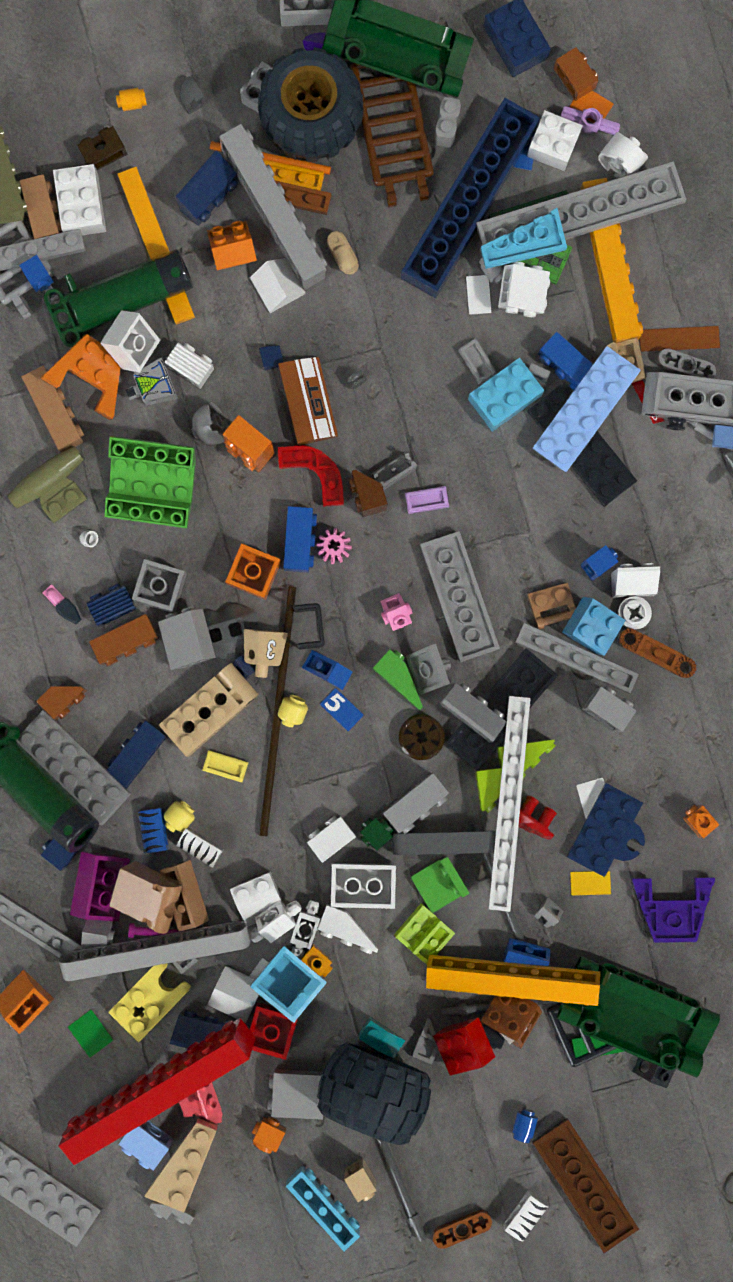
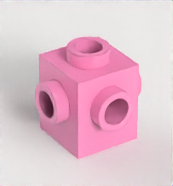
M400 593L380 601L384 610L381 613L385 625L390 624L393 631L412 623L409 616L413 614L408 602L404 603Z

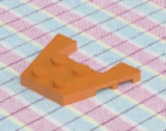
M86 334L45 372L40 379L58 388L67 371L73 373L102 391L94 411L109 420L113 419L121 367L102 346L101 342Z

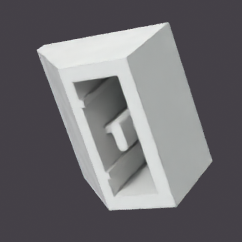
M644 563L638 567H633V564H621L620 567H617L611 573L612 598L655 596L658 592L660 567H654V563Z

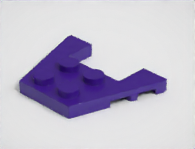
M694 877V900H652V878H631L654 943L697 942L706 906L710 900L709 896L712 886L715 883L714 877Z

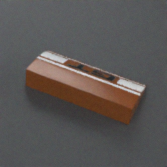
M319 357L279 363L298 446L338 437Z

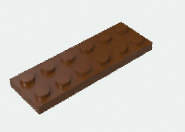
M568 1118L532 1141L603 1253H606L639 1230Z

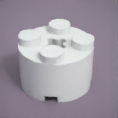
M616 132L601 151L598 159L607 171L610 168L615 171L614 176L619 179L637 173L648 159V156L640 149V142L636 138H627L621 133Z

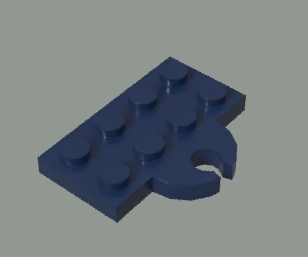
M605 783L566 857L603 877L607 874L614 859L629 861L636 858L640 853L638 851H630L627 843L630 839H635L639 845H645L644 833L641 827L634 822L643 802Z

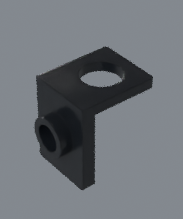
M638 1057L632 1072L650 1083L667 1088L675 1069L667 1070L649 1062L648 1071L643 1073L641 1071V1064L646 1060Z

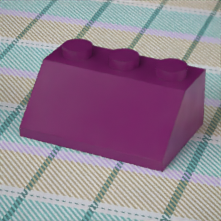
M81 851L70 915L85 920L119 922L121 912L109 905L120 868L128 865L130 859Z

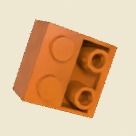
M235 221L231 225L215 226L207 230L217 270L257 261L247 221Z
M23 970L0 994V1013L4 1020L21 1034L54 998L33 977Z

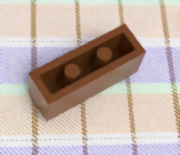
M144 614L89 641L99 664H106L108 667L117 663V658L125 655L127 658L136 654V649L142 646L148 648L156 644L155 640L159 636L149 616Z

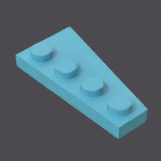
M558 208L543 217L540 216L534 219L533 222L525 226L522 225L516 228L515 231L507 235H503L481 246L485 269L567 250Z

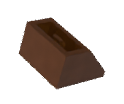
M353 470L352 477L349 478V484L352 493L357 495L355 497L357 512H362L363 517L387 511L388 503L382 484L357 470Z

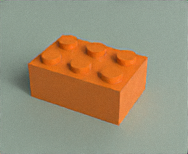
M239 415L222 434L228 453L236 459L239 456L244 462L243 465L252 472L255 469L259 473L275 454L272 442Z

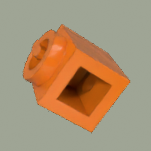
M703 805L691 806L685 812L687 815L683 817L699 838L704 839L719 826L718 822Z
M263 1117L261 1123L257 1121L253 1128L252 1134L255 1135L253 1145L266 1153L277 1152L286 1133V1128L279 1125L280 1122L275 1118L268 1117L267 1119Z

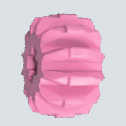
M337 529L333 530V535L330 534L329 530H326L327 538L323 535L319 536V539L324 543L319 542L316 544L318 548H323L318 551V555L326 553L323 557L324 562L331 557V564L335 563V558H338V561L342 563L341 555L346 558L349 557V554L344 550L352 549V546L345 545L350 542V538L343 539L345 536L344 531L338 536ZM331 542H334L335 544H339V545H340V546H337V547H338V550H337V551H334V549H329V548H328V547H331V544H330Z

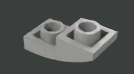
M152 1200L149 1206L152 1209V1213L158 1218L163 1217L167 1220L170 1214L173 1213L174 1218L182 1224L187 1223L190 1225L196 1215V1212L189 1207H186L183 1213Z

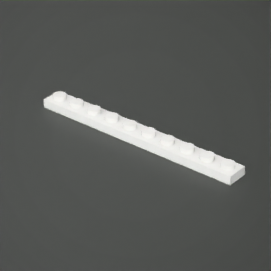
M509 696L489 902L490 910L510 912L530 698Z

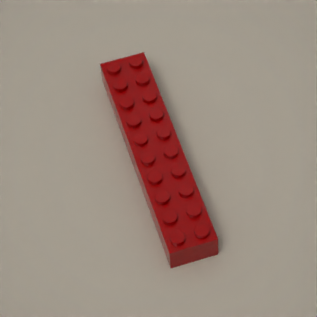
M241 1018L234 1022L232 1020L227 1022L221 1030L209 1033L203 1041L193 1043L182 1054H175L166 1064L161 1063L157 1065L148 1075L142 1074L139 1076L135 1083L130 1086L129 1084L124 1085L117 1094L113 1096L108 1095L99 1105H92L81 1116L78 1117L76 1115L72 1117L62 1134V1139L58 1145L73 1165L78 1164L248 1061L255 1042V1036Z

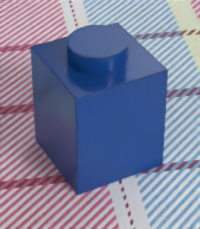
M37 255L19 265L36 293L48 289L50 284L54 282Z

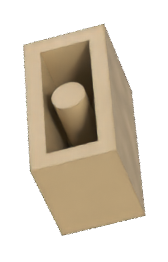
M363 1157L344 1169V1180L357 1202L361 1200L367 1201L375 1195L376 1179Z

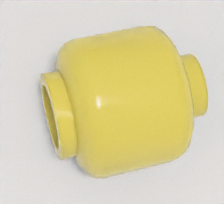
M290 695V697H285L282 700L278 710V717L282 720L283 725L293 727L303 723L308 711V706L303 698Z
M183 800L181 802H173L163 814L166 821L164 825L172 832L176 830L184 832L195 819L194 809Z

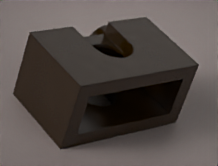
M114 126L110 128L105 127L98 132V136L94 138L86 137L77 144L86 164H94L96 170L128 155ZM99 145H106L104 149L97 150Z

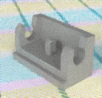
M404 452L371 473V476L374 480L381 483L385 490L415 471L417 465L410 459L409 453Z

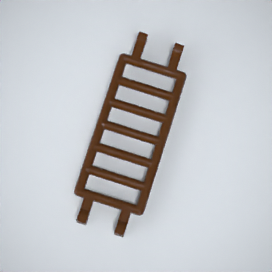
M356 47L357 55H359L358 47ZM352 62L350 69L356 75L363 95V117L361 123L374 185L378 187L385 186L388 207L397 205L393 184L415 179L417 181L420 201L428 200L429 192L425 178L431 177L434 174L416 84L407 81L408 92L365 100L364 88L406 80L391 75L361 80L359 69L368 67ZM411 100L413 111L372 119L368 117L367 108ZM415 119L417 129L415 131L373 138L371 127ZM419 138L421 150L379 158L376 156V146ZM423 158L425 169L381 177L379 166Z

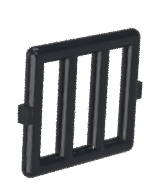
M561 1002L547 1009V1014L557 1034L555 1035L558 1044L561 1043L572 1067H577L617 1049L608 1044L595 1049L590 1036L584 1035L581 1029L577 1028L588 1053L576 1058L560 1020L557 1019Z

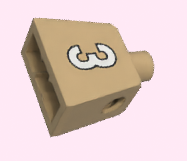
M244 629V661L256 665L255 677L267 678L268 666H279L281 664L287 633Z

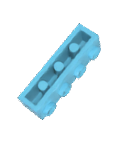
M302 1165L287 1179L286 1187L343 1251L347 1250L360 1237V1224L353 1216L349 1217L344 1212L346 1209L339 1200L336 1202L330 1196L331 1192L326 1185H320L317 1182L316 1174L309 1167L306 1169Z

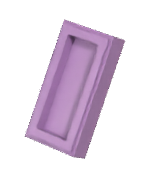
M446 486L405 493L408 514L449 508Z

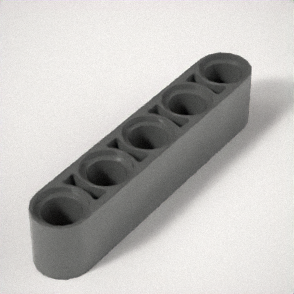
M495 831L393 833V855L494 853L496 833Z

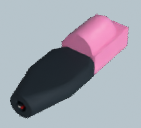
M52 584L43 592L64 619L75 625L81 621L74 604L69 599L64 598Z

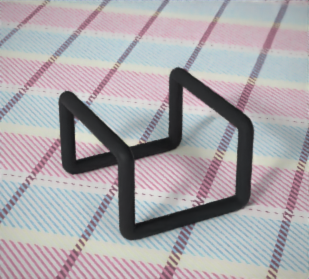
M318 603L294 605L293 610L296 613L317 611L320 641L298 643V649L323 647L325 641L320 605Z

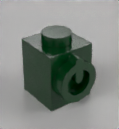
M381 816L375 817L373 820L369 817L360 825L363 828L360 831L362 834L360 839L367 847L372 845L378 851L392 838L391 833L394 830Z

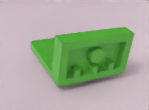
M447 855L411 876L412 881L432 913L460 896L463 898L470 894Z

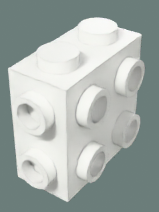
M513 262L511 265L504 266L498 307L506 309V313L518 314V312H523L525 317H536V314H543L547 306L546 296L550 285V272L542 270L543 267L532 265L525 267L523 262Z

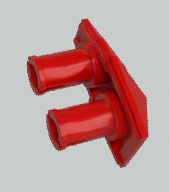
M528 795L520 808L518 828L551 840L554 835L549 831L548 827L557 813L553 809L545 807L539 819H534L531 817V814L539 801Z

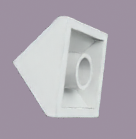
M285 258L266 261L250 277L269 313L306 294Z
M225 966L208 1005L236 1019L241 1018L246 1023L259 995L250 987L255 979Z

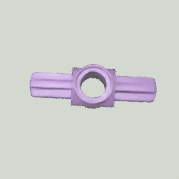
M564 106L561 117L583 125L581 130L588 134L597 133L599 130L615 135L620 129L619 123L603 119V115L594 108L583 109L582 112ZM592 118L595 123L589 124L585 119Z

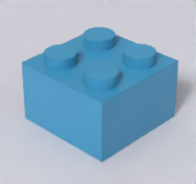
M583 597L562 633L592 653L605 656L626 620L594 598Z

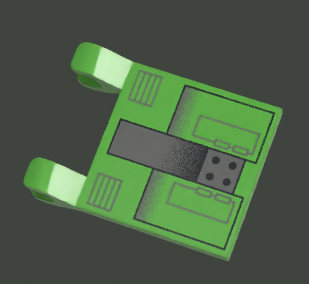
M567 245V250L517 262L525 263V267L532 265L543 267L542 270L550 272V282L556 285L572 247Z

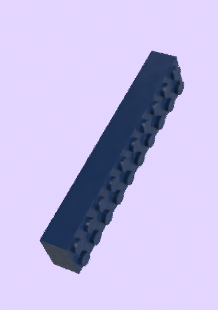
M504 98L402 269L401 279L437 298L477 231L476 223L484 219L538 128L540 117Z

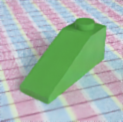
M389 650L373 667V670L420 711L423 706L406 663L403 661L405 657L397 650L394 652Z

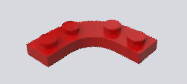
M278 447L279 469L306 468L315 472L322 485L323 507L344 506L342 478L334 461L321 450L313 447Z

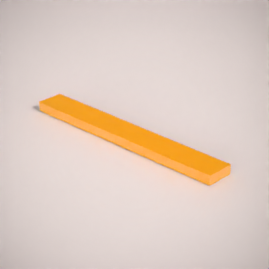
M137 167L118 173L150 259L169 252ZM185 292L166 299L176 325L195 318Z

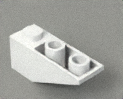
M330 904L326 905L318 926L321 935L331 939L333 936L341 938V943L348 946L356 944L361 946V951L372 954V951L378 952V947L347 911L331 907Z

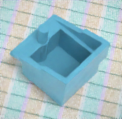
M283 946L250 987L294 1023L327 982Z

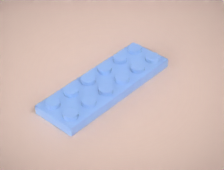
M606 346L532 449L566 473L641 370Z

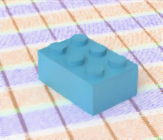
M518 358L471 392L468 400L493 432L540 398L544 389L523 361Z

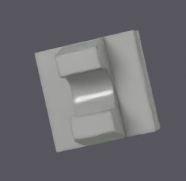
M548 897L534 917L539 919L543 916L546 919L544 926L548 928L559 922L564 911Z

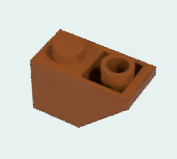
M51 686L36 702L53 719L58 720L60 718L62 720L70 713L69 708L74 703L77 705L86 697L84 693L87 690L84 687Z

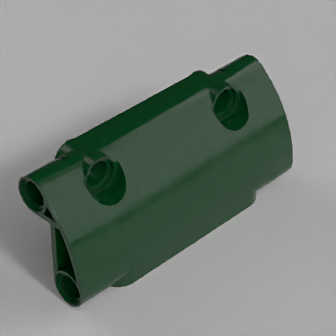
M334 0L322 49L326 50L330 55L335 54L339 58L458 98L463 85L462 76L474 38L372 0ZM352 46H356L359 49V55L356 58H350L348 54ZM430 73L436 75V82L433 85H429L426 81Z
M580 956L574 969L600 972L598 1006L561 1002L557 1019L572 1026H577L586 1036H590L667 1070L677 1068L679 1071L697 1078L703 1067V1053L717 1029L720 1014L701 1007L691 997L610 963H603L602 965ZM587 1021H593L594 1023H593V1024H588V1023H586V1022H587Z

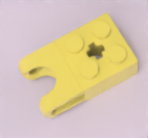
M167 963L153 966L108 1012L138 1043L191 988L186 981L181 982L175 988H167L163 985L161 974L167 968ZM142 1006L144 1008V1014L137 1013L136 1007L140 1008Z

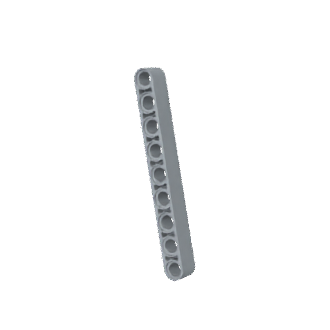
M235 921L62 954L58 961L63 979L65 981H74L247 948L251 942L247 924L244 921Z

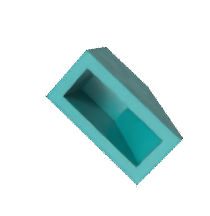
M371 1016L359 1033L360 1040L392 1058H395L406 1041Z

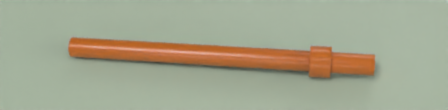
M211 141V150L223 152L219 142ZM262 152L263 160L320 171L330 175V166Z

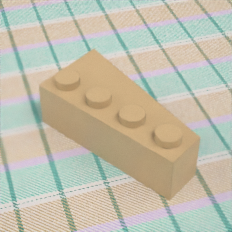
M198 1118L147 1189L144 1197L184 1213L219 1125Z

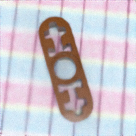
M478 1210L441 1225L433 1231V1242L436 1247L445 1249L482 1234L491 1228V1216L485 1210ZM482 1216L483 1219L487 1218V1220H485L484 1226H482L480 1223H477L479 1221L478 1217ZM471 1219H472L473 1224H474V1223H477V1224L474 1225L475 1230H473V1231H472L471 1224H470V1222H469V1220H471ZM459 1224H466L468 1231L466 1234L460 1235L456 1232V1227ZM450 1228L453 1230L454 1239H452V1235H448L450 1234ZM439 1233H443V1235H448L445 1237V1242H442L441 1239L437 1240L439 1238Z

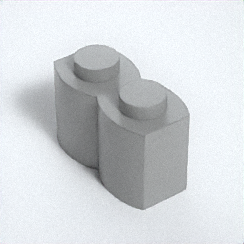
M445 97L441 102L439 120L435 132L436 146L451 148L454 143L461 108L459 99Z

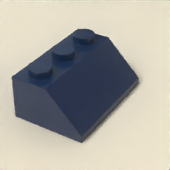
M216 150L175 196L180 211L198 226L202 222L205 223L210 218L211 211L223 203L225 195L228 192L234 191L237 187V173Z
M185 1010L178 1015L170 1044L188 1049L193 1043L203 1041L209 1033L221 1030L226 1023L217 1021L218 1018L205 1015L204 1018L197 1016V1012Z

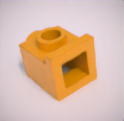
M315 944L300 959L319 976L322 975L324 978L333 969L330 966L333 960ZM315 960L321 961L322 965L320 967H315L313 965V962Z

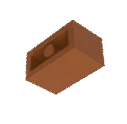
M577 47L555 61L553 69L575 101L596 89L599 81L598 75L593 68L589 67L586 56L583 52H579Z

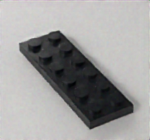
M559 385L527 412L541 430L545 432L569 399V395ZM598 431L595 432L571 465L603 507H606L637 482V479Z
M525 648L483 698L488 702L487 707L492 711L497 709L505 716L503 719L506 721V724L495 740L488 742L463 722L445 744L478 771L505 739L509 696L530 698L531 708L558 674Z

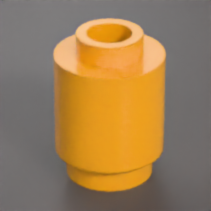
M136 87L119 90V95H116L118 108L122 107L123 112L141 109L142 106L147 105L144 88L139 89Z

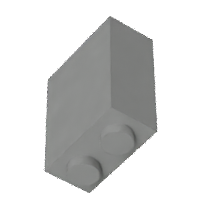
M194 607L182 609L181 614L171 613L165 615L166 619L158 622L171 670L186 668L216 658L203 609L194 610Z
M275 1069L274 1075L269 1077V1088L273 1089V1096L268 1097V1110H272L271 1117L323 1120V1115L317 1107L320 1100L317 1097L319 1081L323 1072Z

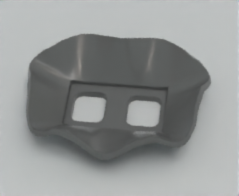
M232 604L221 612H204L208 631L219 628L222 635L221 641L212 643L216 658L207 661L216 659L235 660L244 653V629L258 630L257 613L255 610L242 605ZM239 622L243 632L242 635L231 637L228 626Z

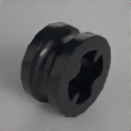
M677 417L667 418V421H669V425L666 426L667 429L685 430L683 424L686 423V419Z

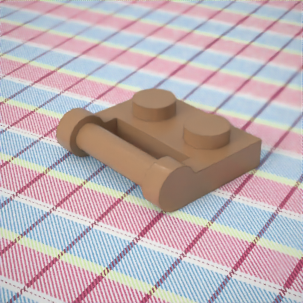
M568 583L527 594L534 620L539 630L543 629L546 625L570 619L576 609ZM567 605L568 611L544 618L541 617L540 612Z

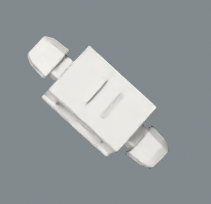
M280 900L254 918L257 927L250 931V939L255 943L266 938L272 943L296 926L293 916H296L301 911V905L297 901H292L286 907Z
M314 900L308 902L307 912L300 911L298 920L295 922V929H293L290 943L296 944V946H293L292 953L299 959L304 955V948H311L320 921V916L315 915V913H318L319 902ZM306 920L315 922L314 926L309 922L311 933L305 935L304 939H302V934L299 930L300 926L306 924Z

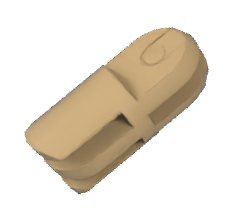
M331 232L327 237V246L342 272L349 275L354 274L359 267L354 251L342 232Z

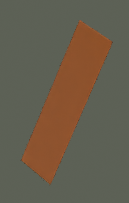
M719 326L644 329L640 337L641 352L662 351L664 349L720 348Z

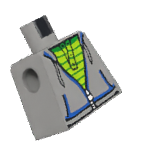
M162 358L142 368L141 372L134 373L133 377L136 385L125 389L129 400L141 396L145 405L178 399Z

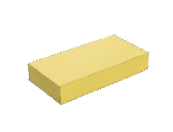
M208 750L202 771L243 783L249 762Z

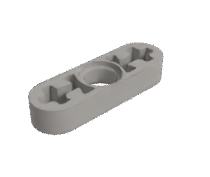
M672 349L662 350L657 357V363L662 369L680 375L712 379L716 375V368L712 363ZM667 354L670 355V360L676 361L677 357L680 358V360L677 362L676 367H674V364L676 362L669 361L667 364L665 363V359L662 357H665ZM682 361H689L692 364V369L690 371L683 370L681 367ZM698 364L699 367L697 369L704 370L705 368H708V372L711 374H708V376L705 377L703 376L704 372L698 370L696 374H694L693 372L695 371Z

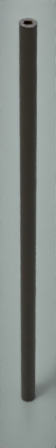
M290 586L288 587L283 632L287 633V639L278 670L259 836L266 837L268 836L281 725L278 710L284 699L294 614L293 606L295 605L296 587Z

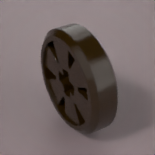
M425 714L411 716L402 724L398 740L401 749L407 756L415 760H428L441 751L445 735L441 724L435 718ZM422 731L425 732L427 741L425 743L423 741L418 743L416 734L418 732L421 734Z

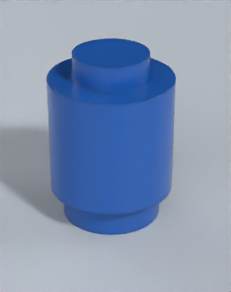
M523 1108L522 1111L517 1112L512 1131L515 1140L530 1143L538 1120L534 1111Z

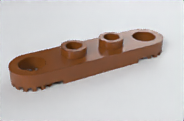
M629 628L623 630L619 635V643L624 649L681 678H689L696 672L697 668L693 659L645 634ZM627 633L634 635V644L628 645L624 641V636ZM682 662L690 664L691 670L689 673L685 674L680 670Z

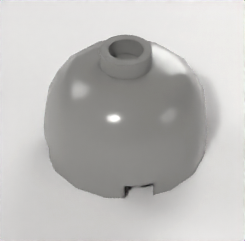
M210 402L200 407L195 412L192 420L193 427L191 430L196 439L199 438L207 445L223 443L225 440L222 434L229 427L226 419L222 421L219 415L222 412L216 404Z

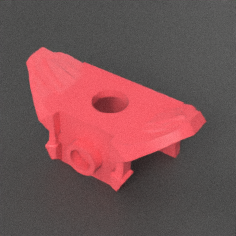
M212 1082L178 1102L181 1106L183 1117L195 1115L214 1124L222 1122V1109Z

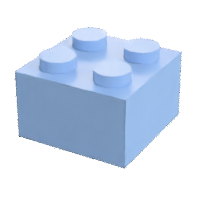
M147 1121L124 1135L118 1145L121 1146V1150L126 1155L136 1157L142 1167L145 1169L150 1168L154 1171L169 1150L174 1139L151 1121Z

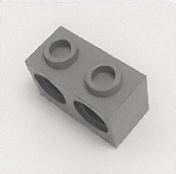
M261 62L258 67L256 66L253 69L248 84L245 83L240 90L242 103L258 112V98H252L251 95L261 92V79L264 78L269 69H273V67L264 62Z

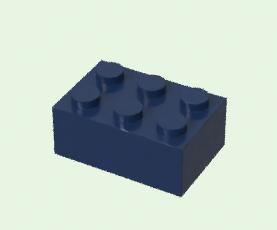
M513 0L485 15L483 27L512 77L548 59L551 48L523 0Z

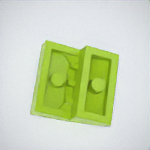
M421 903L396 931L394 936L427 965L429 955H437L454 936L455 932Z

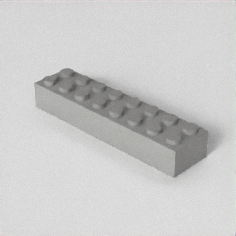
M242 124L220 135L221 150L233 170L237 173L239 181L302 288L306 290L324 280L327 263L322 255L318 256L315 248L317 247L312 237L308 238L306 236L304 223L301 219L297 220L294 212L296 211L291 201L287 202L285 200L283 187L280 183L276 184L274 181V172L269 164L267 166L264 164L263 153L259 147H254L252 142L254 139L248 128L244 129Z

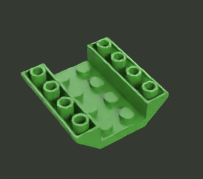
M110 436L108 457L111 458L109 493L105 501V517L187 528L193 500L196 466L194 447Z

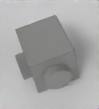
M86 920L82 931L81 948L88 949L109 945V943L113 944L115 931H112V922Z

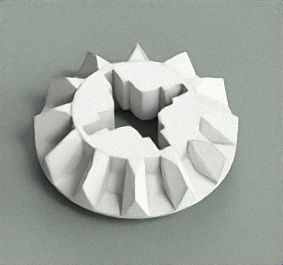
M632 596L626 598L620 604L618 615L626 620L623 624L624 627L641 629L649 623L652 611L645 599ZM640 606L638 609L640 617L635 616L630 620L631 612L629 609L634 610Z

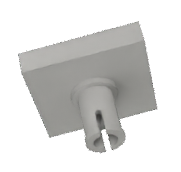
M436 644L406 656L419 695L450 684L446 671L451 668V663L443 665L450 660L446 657L441 659Z

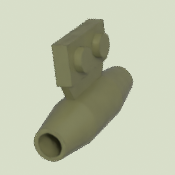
M73 446L51 457L24 477L7 495L8 499L18 509L40 498L42 509L51 521L56 523L88 499L77 483L67 478L84 460L83 456Z

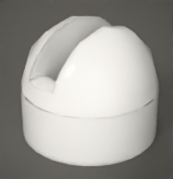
M84 531L80 535V542L85 547H94L98 543V535L94 531Z

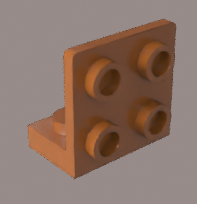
M495 996L481 1022L512 1039L513 1044L522 1049L542 1011L538 1004L529 999Z

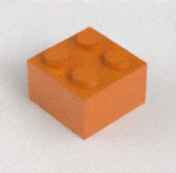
M241 543L225 583L266 600L281 560Z

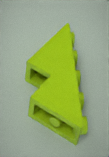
M555 740L526 743L524 772L529 767L533 769L541 761L539 757L544 752L548 754L556 746L554 744ZM504 746L497 747L500 768L475 771L480 810L487 813L497 805L495 801L500 797Z

